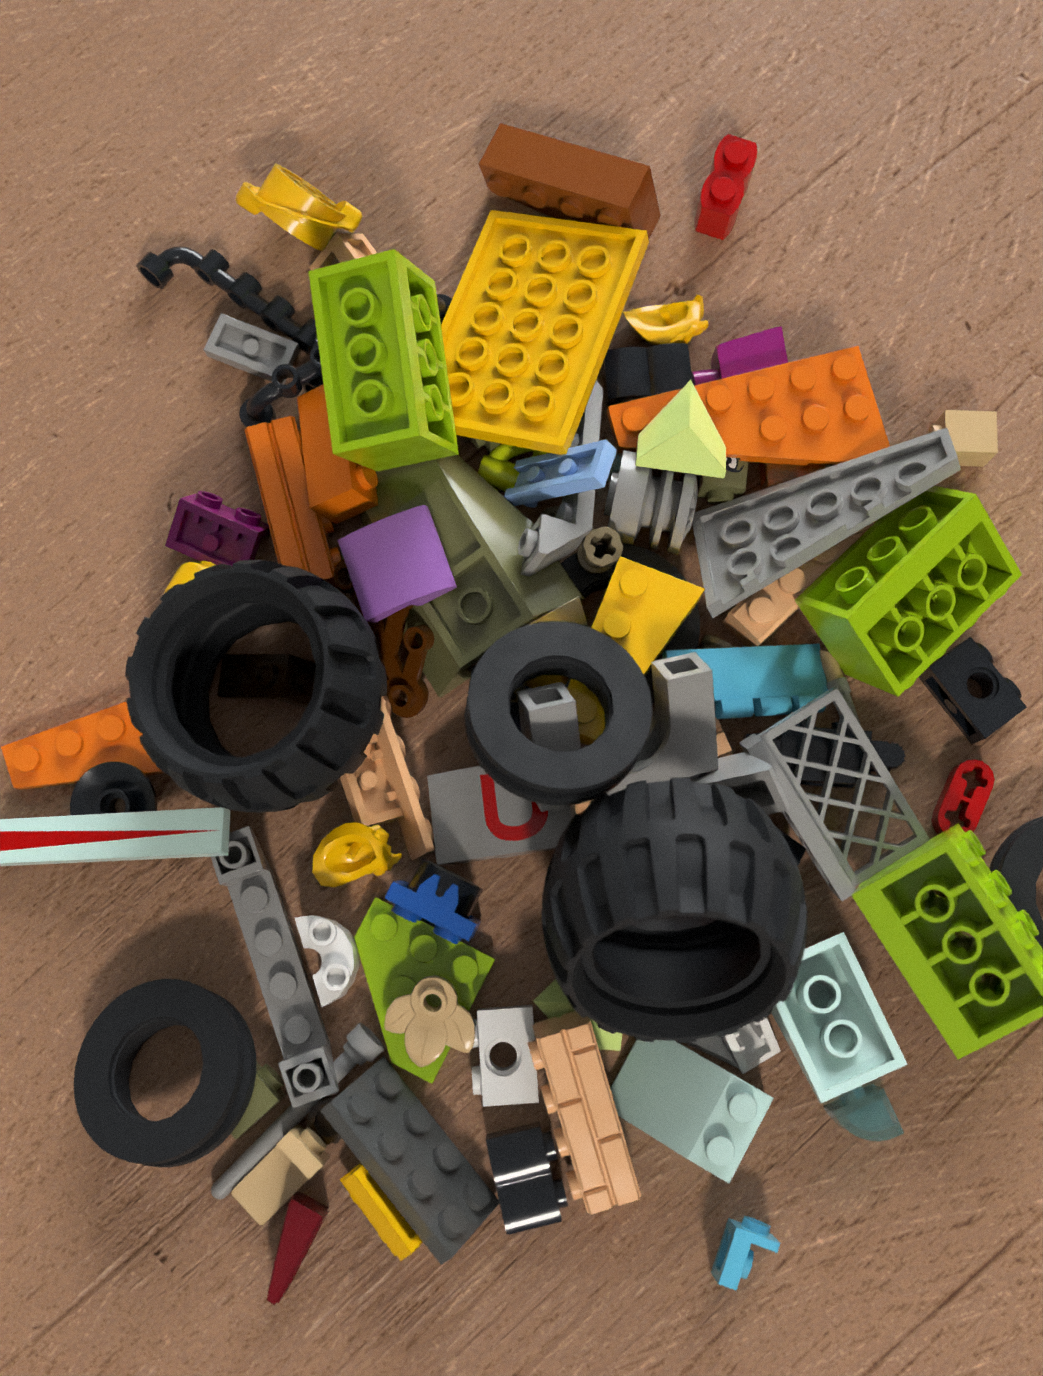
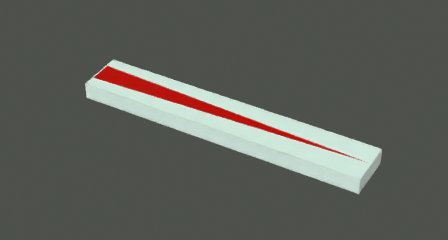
M216 807L0 819V866L228 856L231 810Z

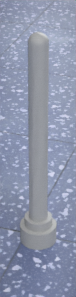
M360 1022L346 1036L348 1041L343 1045L345 1051L334 1061L337 1083L357 1064L362 1066L366 1061L372 1062L385 1049L378 1037ZM323 1098L294 1109L291 1104L213 1183L211 1187L212 1196L216 1199H224L276 1144L311 1111L312 1106L317 1105L318 1101H321Z

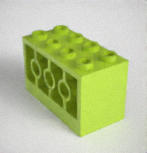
M395 249L308 271L333 454L377 472L459 455L435 281Z
M933 486L876 521L794 601L830 654L839 663L845 675L899 697L915 683L916 679L936 659L943 656L947 648L967 629L972 627L978 618L997 599L1006 594L1008 588L1022 576V573L976 494Z
M959 823L863 881L851 895L958 1060L1043 1017V949L1035 936L1039 935V931L1029 914L1024 909L1018 912L1008 898L1012 891L1003 875L998 870L991 872L981 856L985 855L986 852L977 836L971 830L964 832ZM933 890L943 892L948 898L938 896ZM960 931L967 932L971 934L973 937L966 936L962 934Z

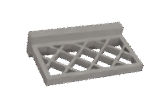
M832 687L760 734L756 735L753 733L739 742L744 752L772 765L790 804L787 811H782L783 815L801 844L806 848V852L829 889L841 901L850 897L856 890L855 887L930 840L838 688ZM831 702L834 703L841 715L836 734L814 729L817 712ZM807 718L805 727L796 725ZM847 726L854 738L845 736ZM787 730L804 733L798 758L782 755L774 744L773 739ZM812 735L835 739L829 765L806 760ZM843 741L859 745L864 752L860 771L837 767ZM786 762L796 764L794 774ZM870 764L872 765L877 775L868 773ZM804 766L827 771L821 795L804 792L800 786ZM835 773L858 777L852 802L830 798ZM866 779L881 782L886 788L887 792L882 809L861 804ZM810 800L819 802L817 811L813 807ZM893 802L896 804L900 813L891 811ZM828 804L850 808L844 833L828 830L823 823ZM859 811L881 815L875 839L853 835ZM890 817L905 820L913 832L912 836L899 844L884 842ZM833 838L842 839L840 848ZM851 841L873 846L869 863L856 871H853L847 861ZM882 848L889 849L885 853L881 854Z

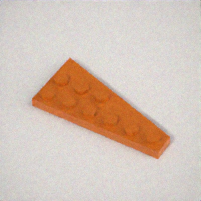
M859 346L694 385L726 446V457L739 458V461L803 466H807L809 463L837 465L890 447ZM681 389L608 406L607 416L618 453H623V450L637 451L639 433Z

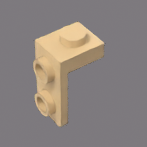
M298 1123L232 1190V1196L259 1225H264L330 1158L324 1151L327 1148L325 1143L312 1129L307 1127L304 1130Z

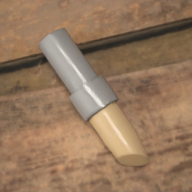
M820 650L822 667L827 680V689L829 690L832 687L838 688L860 724L850 696V686L847 678L843 676L839 663L829 652Z

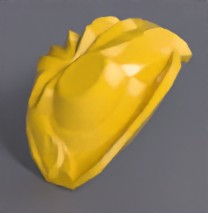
M696 295L692 301L654 305L623 312L625 319L631 327L652 345L669 343L688 344L692 337L700 335L709 326L708 321H701L704 316V304L701 295Z
M359 822L345 823L334 828L321 840L313 855L312 873L321 886L337 887L366 874L373 873L376 876H382L385 871H391L393 865L400 861L402 854L391 853V846L387 844L389 834L380 825L367 826Z

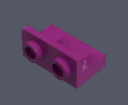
M198 491L197 494L179 499L165 546L198 561H209L215 565L226 564L233 566V563L239 561L255 560L261 539L270 534V529L267 523L261 521L262 516L257 512L246 508H237L235 510L223 505V499L218 495L206 491Z

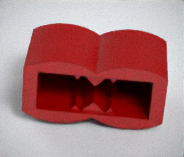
M727 134L718 144L710 175L705 180L701 190L694 220L696 232L724 240L732 231L757 159V145L755 142Z

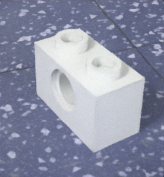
M532 1005L478 1008L477 1019H473L475 1023V1041L472 1048L479 1047L480 1066L472 1067L473 1095H482L483 1107L539 1103L537 1070L535 1071L527 1043L535 1040L532 1026L534 1025ZM506 1042L515 1048L517 1057L512 1065L499 1067L492 1062L490 1050L495 1044Z

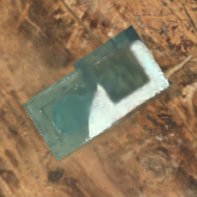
M874 1084L864 1088L862 1085L839 1095L838 1100L823 1106L829 1117L837 1125L859 1138L870 1141H885L904 1134L885 1090Z

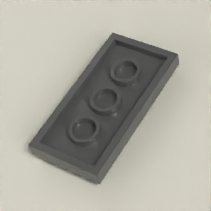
M384 1056L320 1110L441 1265L453 1258L499 1205L497 1197Z

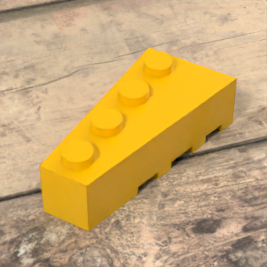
M620 556L591 628L605 634L622 646L638 664L645 677L652 667L651 662L657 660L679 627L699 602L705 589ZM571 679L567 690L576 702L580 742L591 745L604 732V710L594 693L581 682Z

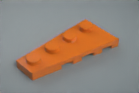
M127 702L1 746L13 788L19 790L76 784L89 769L106 762L128 763L141 770L146 776L163 774V771L155 765L141 745L139 737L142 733L131 722Z

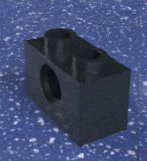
M969 637L930 665L919 676V679L972 745L986 739L1027 707L1021 700L1022 695L1016 684L1006 677L1003 678L994 667L993 657L987 648L980 643H975ZM968 679H973L979 683L982 689L981 698H975L969 693L967 689Z

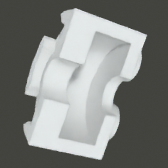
M315 915L295 917L304 949H315L321 956V968L312 977L321 1006H327L345 996L348 989L355 982L357 971L360 967V956L355 939L348 929L335 920Z

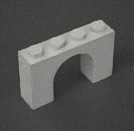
M695 652L651 662L655 710L650 731L632 770L615 788L607 792L608 795L626 789L627 784L646 780L647 783L670 781L671 778L694 779L702 773L719 770L712 669ZM562 682L516 692L521 731L527 739L551 751H575L581 749L576 702ZM537 803L541 812L547 810L559 811L571 806Z

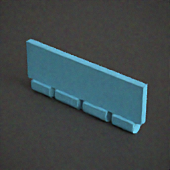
M820 644L666 650L662 653L663 659L695 652L712 669L715 717L717 719L751 717L753 713L757 717L789 715L791 711L798 710L828 691L826 686L827 680L820 657ZM826 706L820 709L817 713L824 712Z

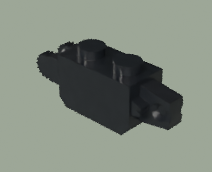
M807 719L796 725L805 727ZM839 722L831 723V728L814 727V729L836 734ZM847 726L845 736L854 738ZM787 730L774 738L773 742L782 755L798 758L804 733ZM864 731L889 772L898 768V766H902V762H905L904 757H906L905 751L902 749L903 746L900 747L899 743L894 744V742L889 744L888 741H872V731ZM753 733L743 736V740ZM812 735L806 760L829 765L835 739ZM843 741L837 767L860 771L864 754L861 747L857 744ZM786 762L794 774L796 764ZM871 764L868 771L869 774L875 772ZM804 766L800 785L823 787L827 771ZM835 773L832 787L851 789L856 786L858 777Z

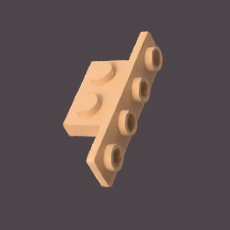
M381 696L380 710L384 714V720L379 735L373 734L364 751L367 757L354 773H345L340 777L354 822L372 826L398 820L411 860H416L434 851L433 828L429 820L423 816L419 804L420 791L418 784L410 776L404 760L406 756L405 746L401 737L396 735L391 721V704L387 696Z

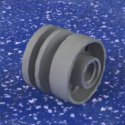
M623 450L619 473L612 472L604 515L610 516L608 527L614 529L620 535L621 543L631 545L635 543L641 527L650 528L649 544L650 549L657 550L662 531L669 532L667 552L678 554L685 536L691 529L698 497L696 474L682 473L680 481L673 480L674 471L663 470L660 477L652 476V468L635 466L636 452Z

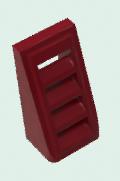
M299 1191L291 1197L288 1203L269 1283L267 1301L274 1305L276 1303L279 1304L289 1289L329 1213L327 1206Z

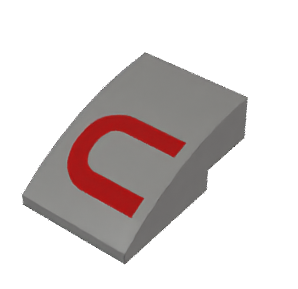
M481 766L427 776L437 865L463 864L492 858H507L555 850L562 833L576 814L575 804L564 810L541 812L536 802L528 801L507 791L497 784Z

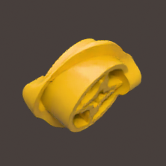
M274 164L261 187H255L250 183L243 182L235 198L236 203L251 214L256 215L262 212L284 230L320 251H324L338 228L354 233L362 220L361 211L347 201H341L336 204L307 181L278 164Z

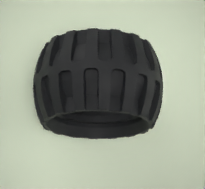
M243 560L233 563V566L226 564L215 565L194 573L195 578L185 584L174 585L160 597L162 602L149 618L144 617L136 632L139 638L135 645L133 656L127 658L125 671L130 690V697L126 698L130 719L134 727L142 733L139 739L151 760L183 790L205 802L235 811L262 813L294 808L299 803L315 801L336 789L339 784L337 779L345 773H354L367 757L364 751L373 734L379 735L384 720V714L380 710L381 696H386L387 694L386 669L379 658V644L368 622L355 605L337 588L308 571L264 560ZM284 622L298 624L309 638L316 664L312 699L298 725L274 747L246 757H234L221 745L210 721L209 689L217 665L238 639L260 626Z
M671 778L670 781L647 783L646 780L627 784L626 789L610 795L607 793L602 794L592 800L588 808L581 815L575 814L558 841L547 869L542 896V928L545 948L555 978L572 1008L582 1018L587 1016L596 1022L598 1028L612 1034L619 1032L633 1036L635 1040L646 1042L677 1040V1043L697 1042V1039L716 1035L723 1037L736 1033L738 1028L752 1022L758 1023L771 1015L773 1007L779 1001L785 1002L793 989L805 950L807 907L801 875L789 845L769 816L756 802L750 798L745 800L736 795L730 787L715 782L712 785L692 782L691 778Z

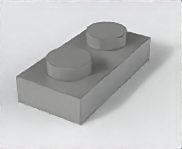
M221 313L204 347V351L207 357L272 382V373L276 367L282 364L294 365L300 352V347L297 342Z

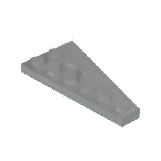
M947 427L695 512L692 524L703 588L705 589L706 605L712 619L960 471L959 460Z

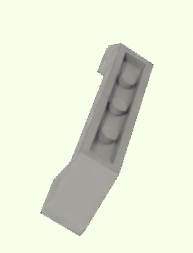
M597 380L570 448L599 441L603 388ZM595 489L562 496V503L558 508L555 518L541 514L531 529L526 528L523 531L518 545V554L523 556L522 575L530 577L573 553L578 548L585 536L592 530Z
M251 826L229 833L228 856H211V860L219 884L228 887L284 1058L278 1064L294 1109L339 1091L330 1041L273 871Z

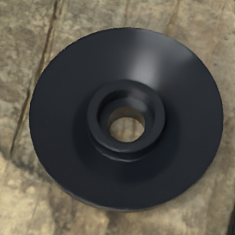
M106 762L92 767L79 779L72 792L70 814L117 813L115 804L120 798L125 802L124 812L157 811V797L151 781L141 770L128 763Z

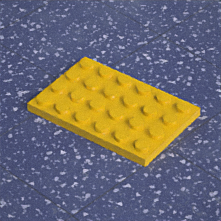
M490 210L441 324L456 435L558 455L567 453L568 448L571 447L649 244L646 230Z

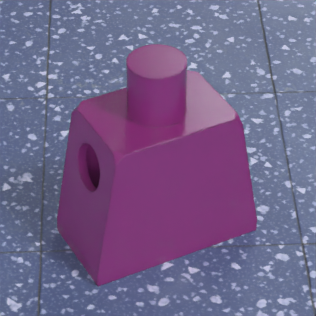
M782 326L717 345L711 359L712 369L691 372L693 385L788 363Z

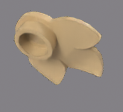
M433 975L421 979L415 985L411 994L397 997L388 1007L385 1015V1030L398 1034L405 1033L407 1054L419 1067H424L434 1062L443 1052L445 1045L458 1051L469 1053L475 1041V1023L472 1014L457 1003L458 995L455 987L449 980L441 976ZM435 994L440 997L442 1004L438 1007H432L427 1003L426 996Z

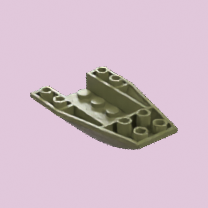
M454 455L383 471H375L378 478V485L376 486L378 506L359 514L363 527L421 505L428 506L457 588L422 606L414 605L409 610L402 636L403 638L407 629L418 625H426L432 630L435 641L432 648L427 652L423 673L438 697L442 698L471 677L472 665L477 663L487 649L498 639L517 628L530 624L578 596L580 601L584 599L560 561L551 564L530 577L521 574L523 556L518 554L519 541L523 531L526 528L531 529L534 523L460 456ZM417 632L415 636L416 642L422 646L423 639Z

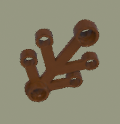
M343 559L334 570V581L340 589L350 593L355 607L363 616L352 581L348 575L345 560ZM412 604L388 616L386 627L382 620L376 623L368 622L379 644L380 661L386 669V696L391 704V710L403 718H410L420 714L428 702V688L420 678L427 652L432 648L435 641L432 630L426 625H418L407 629L404 633L403 641L409 654L405 667H403L398 652L409 610L414 606ZM417 632L423 639L422 646L416 642L415 636ZM402 690H403V691L406 693V695H407V702L405 701V699H404V697H403Z

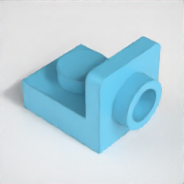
M744 1216L742 1223L728 1218L711 1271L719 1285L737 1291L740 1278L746 1279L748 1277L754 1258V1252L750 1250L751 1243L778 1253L780 1242L769 1233L770 1225L749 1216Z

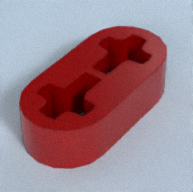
M972 759L961 762L953 767L932 814V826L938 835L950 827V821L945 818V813L955 812L959 803L962 804L958 818L964 822L962 829L964 832L969 830L974 832L994 786V774L989 765L983 761ZM974 770L976 772L975 779L981 782V784L971 788L967 796H964L967 781L961 778L962 774Z

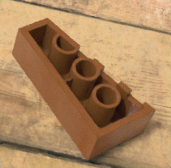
M503 123L499 124L479 162V167L487 187L494 194L512 199L552 218L646 230L649 239L661 216L649 165Z

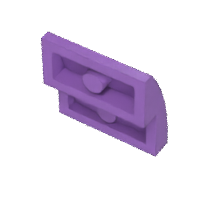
M421 505L391 515L338 540L363 616L367 622L376 623L411 604L422 606L457 588L428 506Z

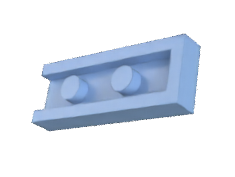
M605 439L568 448L567 453L562 455L547 453L517 460L514 466L519 472L514 488L506 489L504 497L514 506L525 505L534 508L542 500L604 488L617 450Z

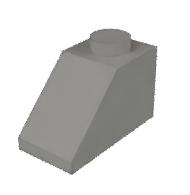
M746 752L718 758L719 770L702 773L692 779V782L712 785L715 782L730 787L741 798L745 800L750 798L756 802L767 815L787 811L790 807L772 765Z

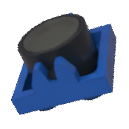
M421 859L410 883L404 880L393 881L385 896V899L394 903L391 909L392 912L414 923L424 918L436 924L432 932L454 944H458L462 938L467 941L472 939L482 921L471 915L483 889L456 873L425 859Z

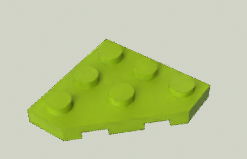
M375 897L354 939L391 1063L432 1084L451 1047L445 1045L443 1052L431 1064L424 1067L417 1066L407 1054L405 1033L398 1034L385 1030V1015L388 1007L397 997L411 994L415 985L421 979L434 975L444 977L453 984L458 995L457 1003L469 1011L495 959L462 941L454 944L432 932L434 927L422 920H417L414 923L391 911L393 905ZM435 994L426 996V1001L430 1006L438 1007L442 1004L439 996Z

